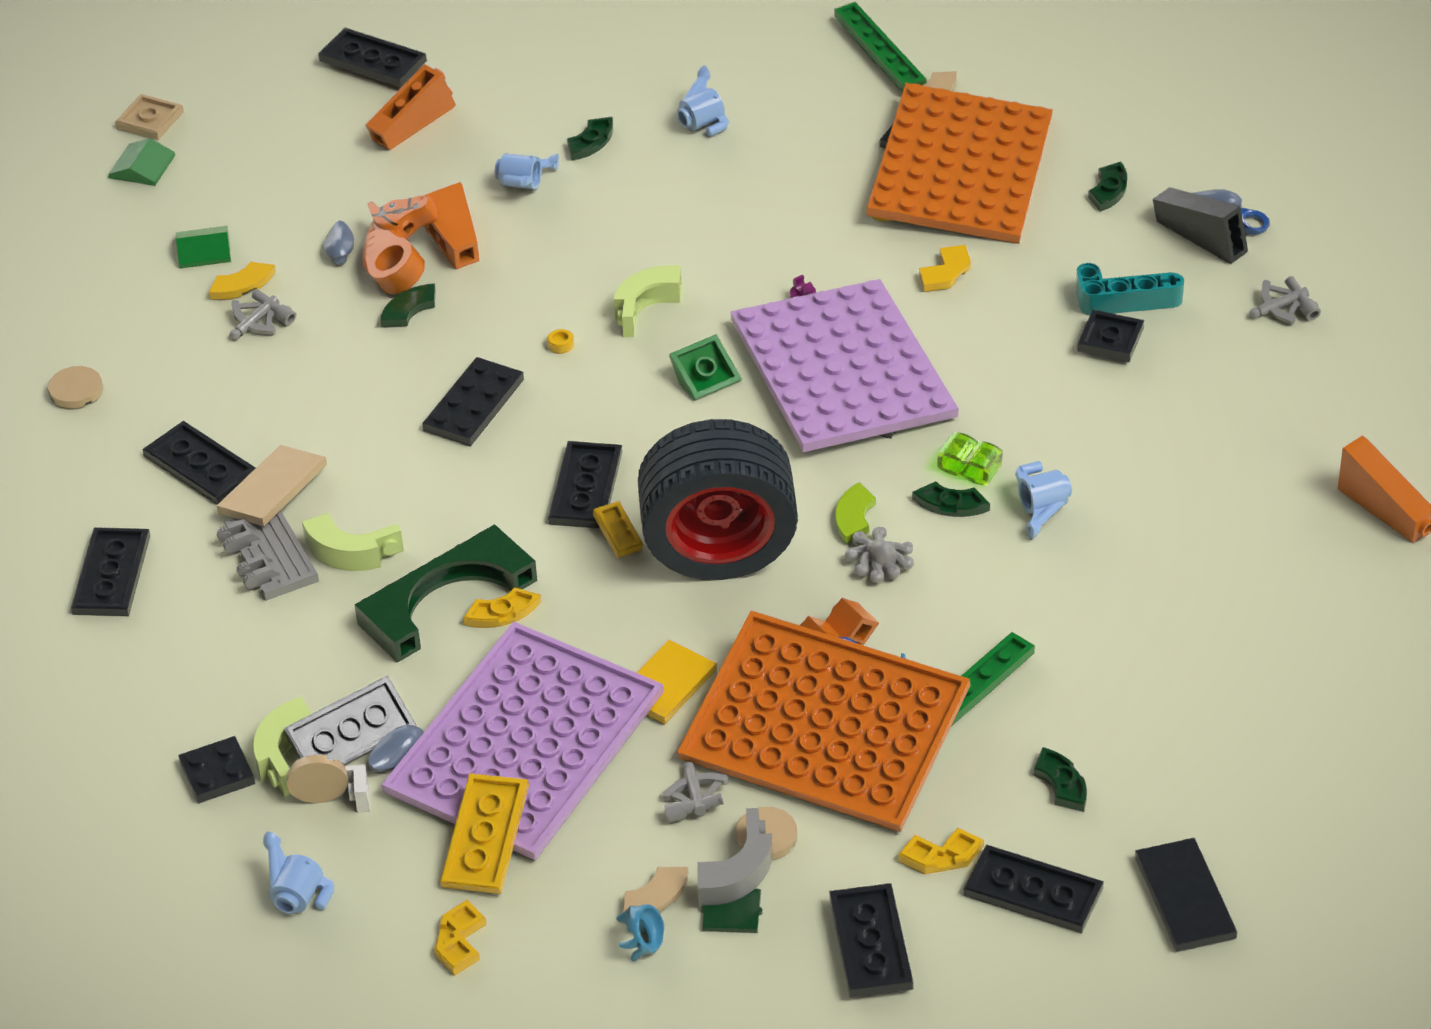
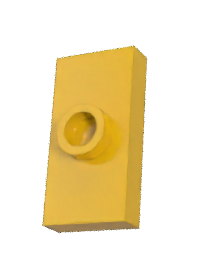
M620 501L594 509L593 516L617 558L643 550L644 544Z

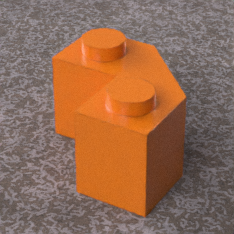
M841 598L834 605L825 621L808 616L800 626L835 637H848L858 644L864 645L879 622L859 603Z

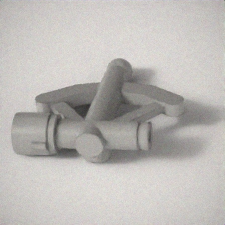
M1290 276L1285 280V284L1289 289L1270 285L1269 280H1264L1261 291L1263 304L1257 306V308H1252L1249 311V315L1255 319L1259 315L1263 316L1270 313L1278 320L1294 324V313L1297 308L1300 307V310L1309 321L1318 318L1321 310L1316 301L1308 298V289L1306 287L1301 288L1296 279ZM1273 291L1286 295L1272 300L1269 293ZM1292 304L1288 313L1280 310V308Z
M256 289L251 297L257 302L240 304L238 300L231 302L235 319L240 324L234 330H231L230 338L237 340L240 335L242 336L248 330L258 334H275V326L272 325V318L274 316L288 326L295 321L297 314L289 306L280 305L276 296L268 297ZM257 308L248 317L241 312V309ZM265 315L267 316L266 325L257 324Z
M685 762L683 764L685 778L676 781L663 792L664 800L669 801L672 798L678 800L664 805L668 822L681 820L691 813L702 816L707 812L706 809L724 805L721 793L712 794L720 785L729 783L728 776L711 772L697 774L694 764L692 762ZM712 783L709 789L702 795L700 784ZM688 788L690 798L679 794V792Z

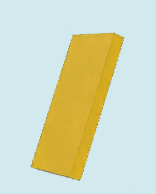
M469 773L440 880L442 888L502 894L530 785L527 779Z

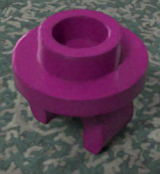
M803 274L793 279L794 286L790 289V298L816 293V289L811 282H804Z

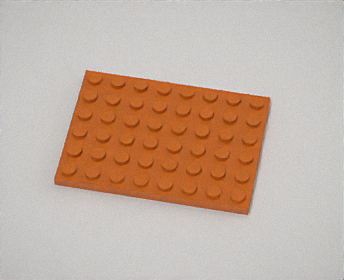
M906 83L869 200L867 215L1019 244L1053 109L998 100L992 97L976 96L969 93L954 92L943 88Z
M751 610L677 751L678 758L901 832L968 692L970 679Z

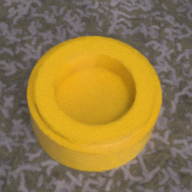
M565 329L552 331L547 336L548 349L557 354L571 351L574 347L573 334Z

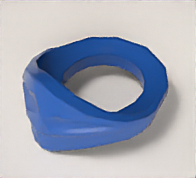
M1241 208L1245 233L1257 235L1264 233L1269 228L1270 220L1264 213L1258 210ZM1244 218H1257L1263 223V226L1253 228Z

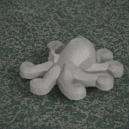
M884 527L874 528L872 531L874 540L865 538V533L862 531L854 533L852 540L858 546L849 548L845 552V560L849 562L855 561L858 556H861L860 564L855 566V574L857 576L867 575L870 564L872 568L870 580L876 583L883 581L885 571H887L889 578L895 579L900 575V568L907 570L914 566L913 558L903 556L913 552V544L911 542L901 544L884 541L883 538L887 536V531Z

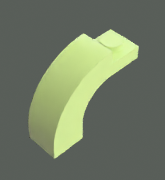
M681 266L651 267L631 275L622 282L614 295L615 319H618V326H623V337H634L637 315L645 307L655 303H680L682 292Z
M329 513L302 521L304 538L309 550L319 561L333 568L347 571L376 569L381 567V558L404 551L402 533L398 524L366 534H350L337 528Z
M302 696L288 701L271 711L260 723L254 737L253 747L261 781L270 779L274 788L278 786L284 797L291 793L287 787L288 769L290 771V768L283 756L292 746L285 736L283 729L312 714Z

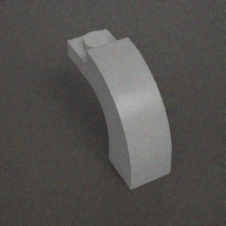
M746 808L747 838L745 845L739 853L723 861L697 862L699 906L720 905L736 901L752 892L766 877L773 856L772 833H766L765 820H759V808Z

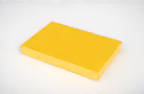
M668 640L637 672L640 675L662 683L664 688L663 694L647 713V716L666 724L715 673L717 663Z

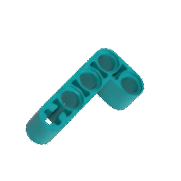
M1083 263L1077 267L1076 295L1081 311L1087 315L1091 314L1092 309L1115 314L1175 308L1183 302L1184 278L1175 272L1103 279L1101 270L1096 264Z

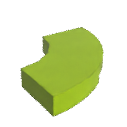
M860 482L854 484L842 495L836 507L837 531L846 544L853 541L852 537L858 531H862L865 534L869 533V524L865 519V515L869 509L876 505V497Z

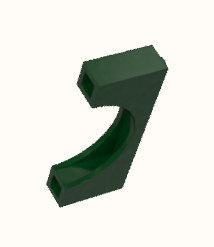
M494 524L354 604L357 624L398 663L421 649L419 629L414 625L411 618L417 605L428 594L447 584L467 580L492 582L510 591L514 587L524 589L538 581L536 561Z

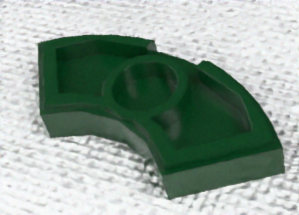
M612 117L590 119L582 133L567 138L571 161L588 157L601 150L609 142L613 134Z
M1121 161L1099 168L1098 176L1101 181L1096 187L1088 190V198L1100 212L1118 203L1126 192L1127 171Z
M435 283L416 286L395 296L382 312L381 327L408 326L410 319L415 314L425 309L435 308Z
M935 481L912 491V499L917 504L940 515L968 517L990 511V503L975 487L966 490H955L943 487Z
M1042 747L1034 767V776L1045 780L1053 788L1055 805L1084 812L1087 801V787L1084 777L1075 769L1074 763L1064 755Z

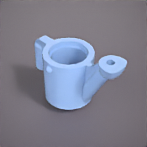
M703 65L698 70V78L682 101L679 102L677 116L680 123L692 131L717 121L718 123L706 128L707 135L711 137L726 130L729 120L725 116L724 105L719 94L714 89H707L706 87L707 81L710 79V73L708 68Z
M505 153L501 159L496 161L495 178L499 179L501 186L531 189L533 191L539 186L542 168L558 169L559 156L554 154L547 159H540L533 155Z
M1040 461L1020 465L1015 473L1022 506L1027 513H1033L1031 521L1027 522V532L1030 539L1035 538L1039 534L1041 526L1063 505L1067 504L1068 497L1072 494L1069 478L1066 475H1062L1059 470L1028 476L1042 472L1043 466Z
M266 832L263 837V844L268 850L269 896L274 906L287 914L303 912L308 906L316 888H319L321 891L314 905L320 910L325 909L334 893V883L323 876L321 867L311 858L298 854L285 856L280 846L281 839L273 832Z

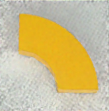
M249 262L244 269L237 273L217 275L209 291L210 299L226 300L242 296V293H246L253 288L255 290L261 288L275 274V265Z
M514 587L508 594L496 599H476L463 618L464 625L477 628H494L511 624L513 621L521 620L533 612L541 603V595Z

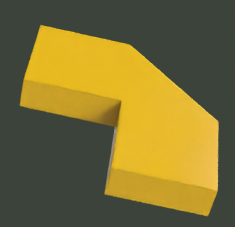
M966 245L940 248V257L943 265L919 268V276L924 292L951 288L956 283V279L971 268V260Z
M958 827L942 847L914 835L898 854V861L923 874L966 868L984 848V840Z
M468 900L442 915L439 937L435 946L436 958L454 976L480 960L479 952L465 938L487 925L486 918Z

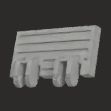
M281 510L265 526L253 524L244 519L234 518L224 522L225 526L218 529L216 535L219 541L224 542L222 545L227 553H234L235 551H240L243 562L236 567V571L239 576L244 577L243 583L245 587L251 589L260 586L261 593L266 601L319 582L317 571Z

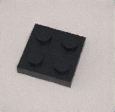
M1092 309L1079 339L1077 351L1130 362L1143 332L1144 320Z
M236 736L178 755L180 765L198 804L255 784L254 775Z

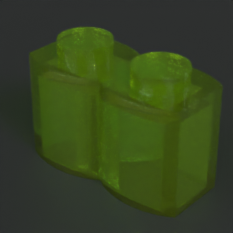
M952 432L938 452L937 467L950 475L963 476L972 483L988 485L1002 465L1003 450L992 443L977 441L967 434Z

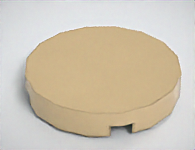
M72 366L62 369L53 375L48 385L50 398L59 407L67 409L82 408L89 401L93 403L100 397L103 390V383L99 373L93 368L85 366Z
M310 755L298 759L292 764L290 771L288 769L287 772L288 791L295 798L303 802L324 803L334 800L345 792L348 785L346 767L335 758L334 761L328 760L325 755Z
M759 807V820H765L766 833H772V860L784 857L797 842V824L793 817L782 809ZM746 814L740 818L736 826V839L740 849L745 845L747 838Z

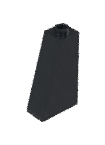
M1171 187L1152 199L1158 223L1227 263L1232 264L1248 252L1241 206Z

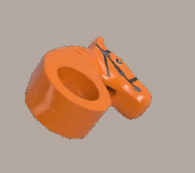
M425 195L391 200L382 207H378L372 201L368 203L373 221L365 238L363 266L386 294H399L410 289L419 281L425 270L424 259L408 241L418 229L434 222L438 217L439 210L437 205L430 197Z

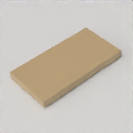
M280 445L217 505L218 514L239 520L244 519L250 523L265 526L327 465L326 457Z

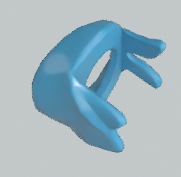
M649 904L632 905L617 916L616 920L625 923L627 931L633 933V939L619 943V947L623 949L638 948L631 955L632 961L638 960L645 953L653 954L659 950L663 942L664 921L654 906ZM640 933H648V944L642 939Z

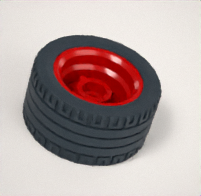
M732 419L697 421L674 429L660 438L644 456V461L641 463L638 472V495L642 533L647 548L651 551L652 555L670 570L687 577L702 580H726L742 577L769 565L790 545L798 523L793 475L787 452L782 444L772 437L770 433L750 423Z

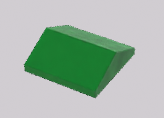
M151 138L130 143L109 172V178L156 186L175 157V152Z
M228 226L176 232L180 269L231 262Z
M717 334L669 354L679 384L694 401L742 380Z

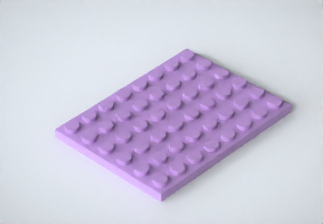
M881 279L731 311V321L803 452L958 417L959 408Z
M513 621L381 784L382 790L390 796L456 824L469 773L527 779L530 785L513 851L536 861L663 694V684Z

